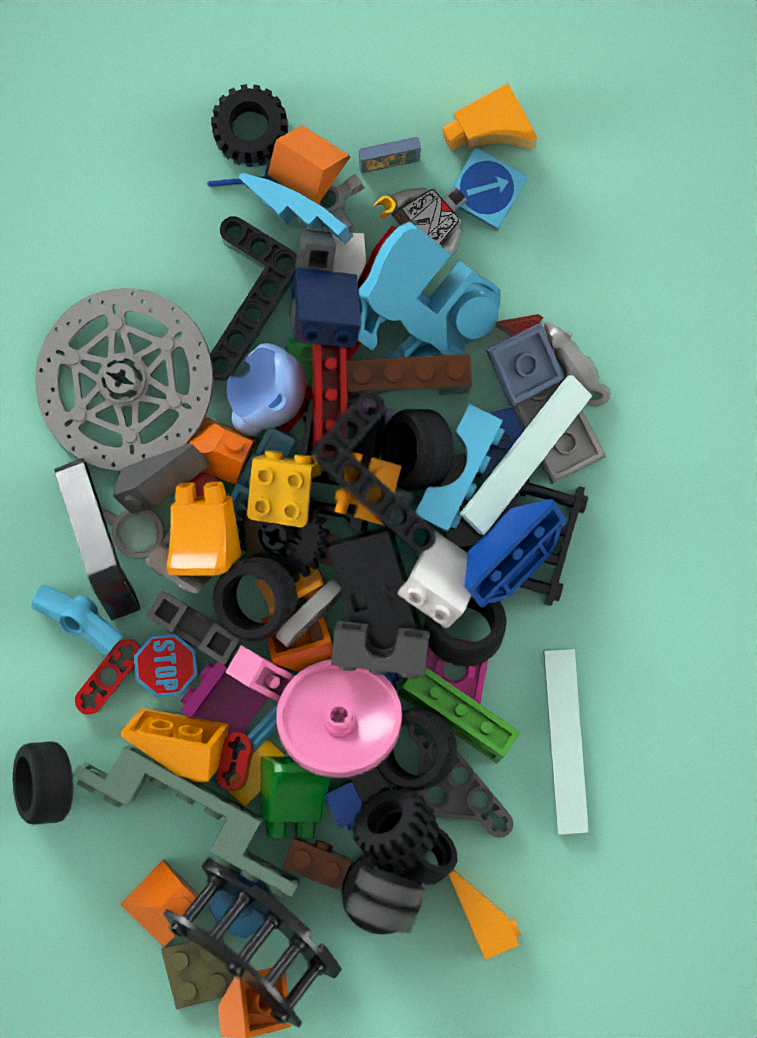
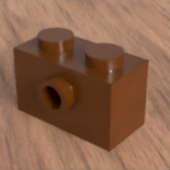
M294 836L282 868L340 891L351 863V858L332 851L333 846L326 842L316 840L314 844Z

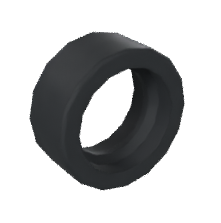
M439 827L436 830L438 833L437 840L432 842L434 846L431 849L437 859L438 866L423 859L422 861L418 860L412 868L405 867V872L410 877L425 885H433L440 882L454 870L457 864L455 845L448 834Z

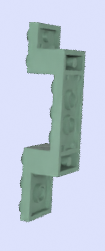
M131 744L123 747L109 774L87 762L77 766L72 775L78 779L77 785L92 793L94 790H98L106 794L104 800L120 808L121 805L128 806L133 803L147 776L150 775L149 781L164 790L170 786L179 791L176 795L178 798L192 805L196 801L206 806L204 812L220 820L222 816L226 817L227 820L209 851L215 854L213 860L228 868L231 864L242 869L240 874L255 883H257L258 879L269 884L268 890L282 898L286 894L291 897L293 896L300 879L246 850L263 820L260 815L244 808L242 805L200 782H192L188 778L177 776Z

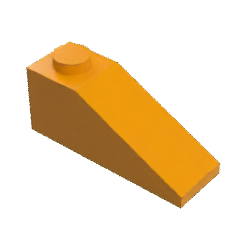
M452 870L449 873L450 879L484 959L486 960L518 946L516 937L521 936L515 919L508 920L505 912L456 870Z

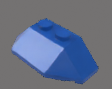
M548 499L511 508L468 551L464 587L480 607L509 598L552 554L559 539L561 528L567 522L566 517L555 501Z

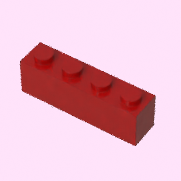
M312 344L313 446L347 408L346 347ZM347 421L340 427L341 435L348 439ZM326 444L321 447L319 455L320 457H334L335 451L332 446Z

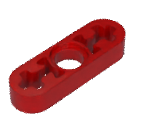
M123 639L113 647L75 696V706L81 713L88 715L97 713L135 667L134 659L127 658L121 664L127 667L124 672H122L118 665L110 663V660L114 657L118 661L122 657L123 652L120 650L122 646L129 647L133 645L134 649L132 652L135 655L141 648L138 642L132 639ZM112 668L116 671L117 680L113 685L107 686L101 682L100 673L103 669ZM95 681L100 689L107 691V694L103 696L99 692L94 698L97 705L85 708L83 706L85 700L82 696L83 694L90 695L96 688L92 687L91 683Z

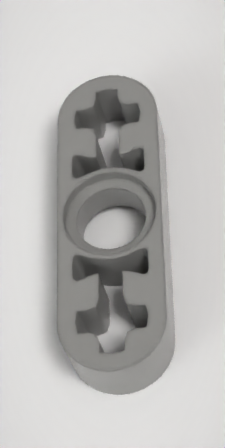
M333 578L281 627L276 638L287 648L292 646L342 597L343 594L339 581Z

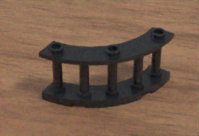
M208 857L201 866L208 877V884L184 914L180 916L168 909L163 913L170 923V931L180 939L186 937L225 963V968L230 974L237 978H242L272 1010L271 1015L275 1020L284 1025L288 1022L299 1028L302 1021L293 1008L318 975L322 976L325 974L335 979L342 970L324 944H320L318 947L309 938L312 931L277 899L256 884L250 888L238 880L240 877L238 872ZM224 890L233 895L236 900L211 932L208 933L192 923L215 893ZM245 907H251L263 916L264 922L241 952L236 954L223 944L220 939ZM274 929H278L289 939L290 945L264 978L248 962ZM301 953L308 962V969L284 999L274 986L297 955Z

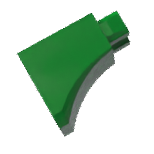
M261 756V818L266 820L267 836L270 838H286V823L295 822L296 837L314 838L316 822H321L324 802L331 777L306 770L290 756Z

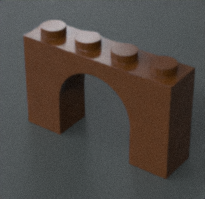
M470 354L347 360L348 400H353L360 394L368 392L379 395L384 392L415 389L438 390L439 395L469 394L472 386Z

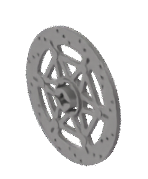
M119 288L101 291L82 299L70 307L57 320L42 345L36 367L35 381L41 414L58 442L71 454L79 459L83 458V461L104 469L121 471V468L188 444L201 427L207 415L213 393L214 374L211 354L205 338L196 323L185 311L158 294L140 289ZM115 305L117 306V313H116V314H115V312H114V306H115ZM137 312L151 316L163 323L169 331L162 338H158L127 325L126 313ZM105 315L107 316L108 327L80 350L70 347L71 341L81 329L93 320ZM120 332L126 351L116 354L117 333ZM182 332V336L176 339V336ZM132 333L152 342V345L134 353L129 334ZM109 337L107 358L89 354L90 350ZM179 347L184 349L189 365L190 386L187 395L177 392L173 352ZM160 349L161 353L148 367L143 361V357ZM58 351H63L65 353L64 356L59 355ZM129 359L135 362V367L122 363L128 362ZM83 360L101 363L99 373L96 374L82 365ZM163 361H166L168 387L152 377V374ZM63 364L72 368L76 406L69 412L66 411L60 394L59 375L61 365ZM80 373L85 374L97 383L84 399ZM115 374L119 376L124 375L134 384H123L119 378L115 377ZM150 385L167 395L166 399L147 396ZM101 392L106 401L89 410L87 408L88 405ZM118 393L127 395V397H121V400H118L113 395ZM142 401L160 406L158 410L140 423V403ZM187 403L191 405L192 408L187 409L184 407V404ZM132 405V425L128 427L123 407ZM114 406L119 425L116 426L98 418L97 414ZM172 409L179 413L177 420L164 434L146 444L141 443L140 433L165 412ZM70 420H73L72 424L66 426ZM86 421L93 422L121 434L123 444L121 447H111L98 443L86 436L80 430V427ZM131 446H134V454H132Z

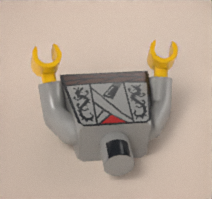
M422 187L403 190L390 197L382 196L374 203V207L382 205L386 209L380 215V218L384 219L394 211L391 215L400 226L408 222L416 225L451 254L449 259L457 252L462 235L460 227L462 221L455 211L467 201L457 187H454L443 198L434 188L428 190Z

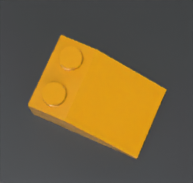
M141 708L121 730V737L177 776L188 778L192 782H208L219 768L223 744L228 737L229 724Z

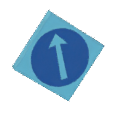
M475 147L452 189L457 187L467 199L459 209L498 230L528 176Z

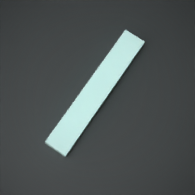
M568 375L460 512V515L479 534H486L592 397L573 375Z
M575 649L544 651L557 834L589 833Z

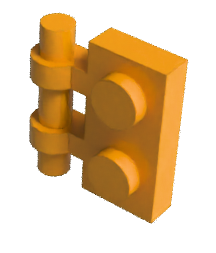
M351 452L350 454L361 463L363 455ZM370 458L367 469L394 493L401 466ZM347 466L343 471L345 473L343 479L350 484L356 481L358 472L354 466ZM375 486L369 488L366 492V499L370 504H376L381 498V492ZM342 487L340 490H337L335 495L337 503L334 512L346 515L349 503L357 505L354 514L355 518L383 525Z

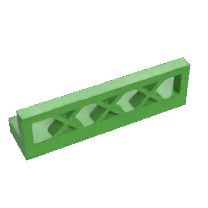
M427 667L424 676L407 678L397 692L398 696L414 707L431 710L440 715L450 725V728L457 737L496 764L505 757L520 734L518 730Z

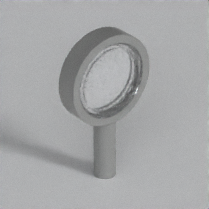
M102 508L106 523L112 526L113 543L125 556L134 559L147 558L163 541L164 527L160 518L153 511L145 509L131 514L126 509L117 516Z

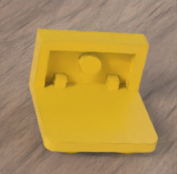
M266 450L265 454L252 458L247 509L248 518L294 527L305 526L308 523L312 478L321 475L322 470L313 461L312 456L297 454L294 455V458L283 457L284 453L281 451Z

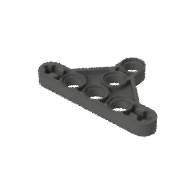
M409 723L408 733L420 748L418 776L428 773L435 764L436 759L432 756V749L436 742L433 740L427 748H424L422 743L427 742V739L422 734L416 736L413 733L416 726L414 723ZM458 751L455 764L443 781L430 788L416 791V794L435 817L480 821L492 836L498 838L505 837L512 831L513 819ZM457 767H463L469 772L468 781L462 785L454 783L451 777L453 770ZM433 787H441L445 791V800L440 804H433L428 799V792ZM476 791H484L488 795V804L483 808H476L471 803V797ZM494 803L498 806V809L493 810V812L499 818L504 816L507 818L504 823L507 828L503 831L499 828L495 830L491 828L494 825V821L489 815L485 819L481 817V814L488 812Z

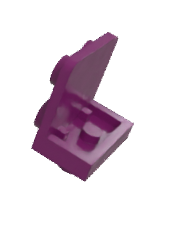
M218 661L213 665L210 662L199 676L203 679L202 683L196 690L191 687L180 702L184 706L180 711L189 718L196 717L228 723V736L234 732L242 733L266 702V696L226 673L227 665H223Z

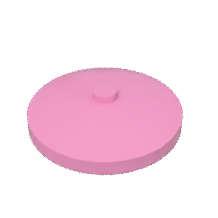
M332 659L321 661L299 672L282 692L276 714L280 740L289 756L296 763L315 774L339 778L364 773L381 763L390 754L398 740L402 723L399 697L393 685L384 675L373 674L368 669L357 668L355 671H344L339 669L338 666L331 665Z

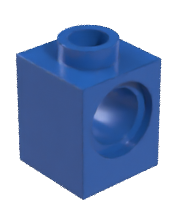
M352 780L328 791L326 794V800L339 828L347 826L348 830H351L352 825L356 823L354 818L357 813L361 812V806L363 805Z

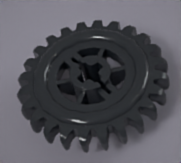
M310 497L308 523L301 527L302 537L297 535L294 526L251 520L247 516V510H237L235 514L243 519L236 521L237 528L241 529V532H238L239 540L242 541L240 547L241 551L245 550V554L239 561L252 557H263L282 565V568H285L290 573L289 575L292 576L295 583L300 580V572L303 577H309V566L314 570L318 569L319 563L316 558L324 559L326 557L320 548L329 546V542L324 540L322 536L328 535L330 531L321 526L327 521V518L318 517L322 507L317 506L313 508L311 505L314 498ZM248 499L242 501V504L248 509ZM290 545L297 549L291 555H286L285 547ZM269 549L274 550V551H275V550H278L279 555H278V554H274V553L271 552Z

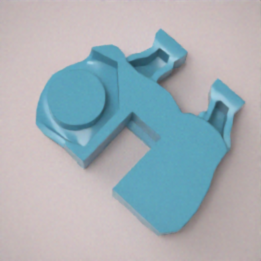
M408 222L398 227L384 242L376 256L368 278L358 290L361 329L358 341L373 351L377 345L379 324L383 323L386 319L399 320L405 330L410 333V336L399 345L397 350L389 352L385 356L386 358L437 356L438 354H441V356L464 355V348L467 344L484 337L495 327L498 320L501 290L494 283L478 275L460 260L430 298L422 293L423 289L445 264L451 254L416 225Z

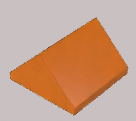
M301 125L276 139L267 175L281 185L302 194L318 204L350 159V155Z

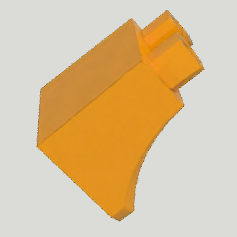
M509 83L454 113V121L442 127L443 137L451 152L465 144L468 150L489 144H508L531 150L536 147L537 136Z
M182 482L176 487V501L171 505L170 545L167 559L168 575H220L227 572L242 555L232 496H226L223 482L207 483L204 486L205 496H196V487L193 482Z

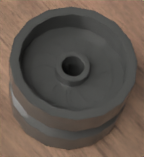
M360 867L355 883L364 892L351 894L346 908L348 913L384 929L400 933L412 932L417 916L408 907L420 906L426 889L418 883L397 874L389 873L385 870L381 871L373 867Z

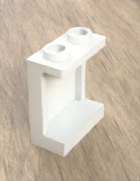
M435 531L436 540L433 547L427 551L417 552L416 555L419 556V559L409 579L399 589L398 595L445 628H449L463 614L471 597L464 587L468 553Z

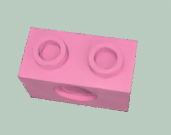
M240 646L226 673L243 684L279 702L287 684L295 677L294 674L279 665L273 664V662L243 646Z

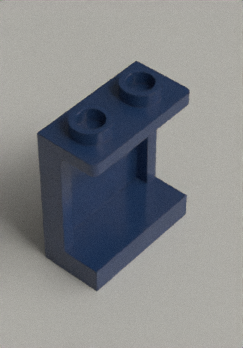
M296 268L291 287V299H295L297 321L294 341L349 348L356 347L361 329L357 274Z

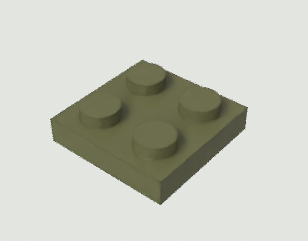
M191 940L161 949L176 1010L218 999L225 995L233 981V975L225 968L226 964Z

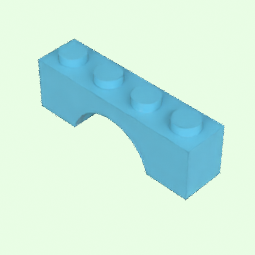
M469 404L455 432V435L465 449V469L462 475L453 483L443 487L427 488L416 510V513L425 522L446 533L450 527L456 529L462 517L459 508L464 499L470 501L477 487L472 482L477 472L484 473L491 459L486 453L491 444L497 447L505 431L500 428L503 420Z

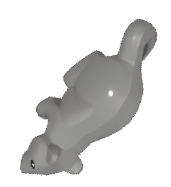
M545 322L544 328L552 349H554L557 361L565 369V377L573 375L586 390L600 393V398L590 399L587 402L588 405L596 407L608 402L611 392L606 385L599 383V373L591 358L585 356L579 350L577 344L571 340L572 334Z

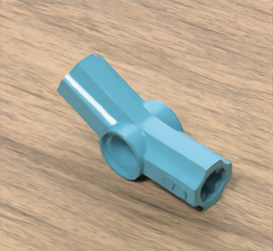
M41 585L36 591V595L32 600V609L59 621L61 628L69 635H81L104 655L121 638L122 634L97 614V606L88 597L77 596L72 598L47 585Z

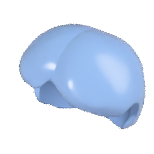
M270 343L260 344L243 359V361L247 362L245 372L240 376L229 375L227 381L226 395L233 409L231 419L234 429L239 434L247 437L256 436L264 429L275 428L290 421L300 410L306 394V375L299 360L281 347Z

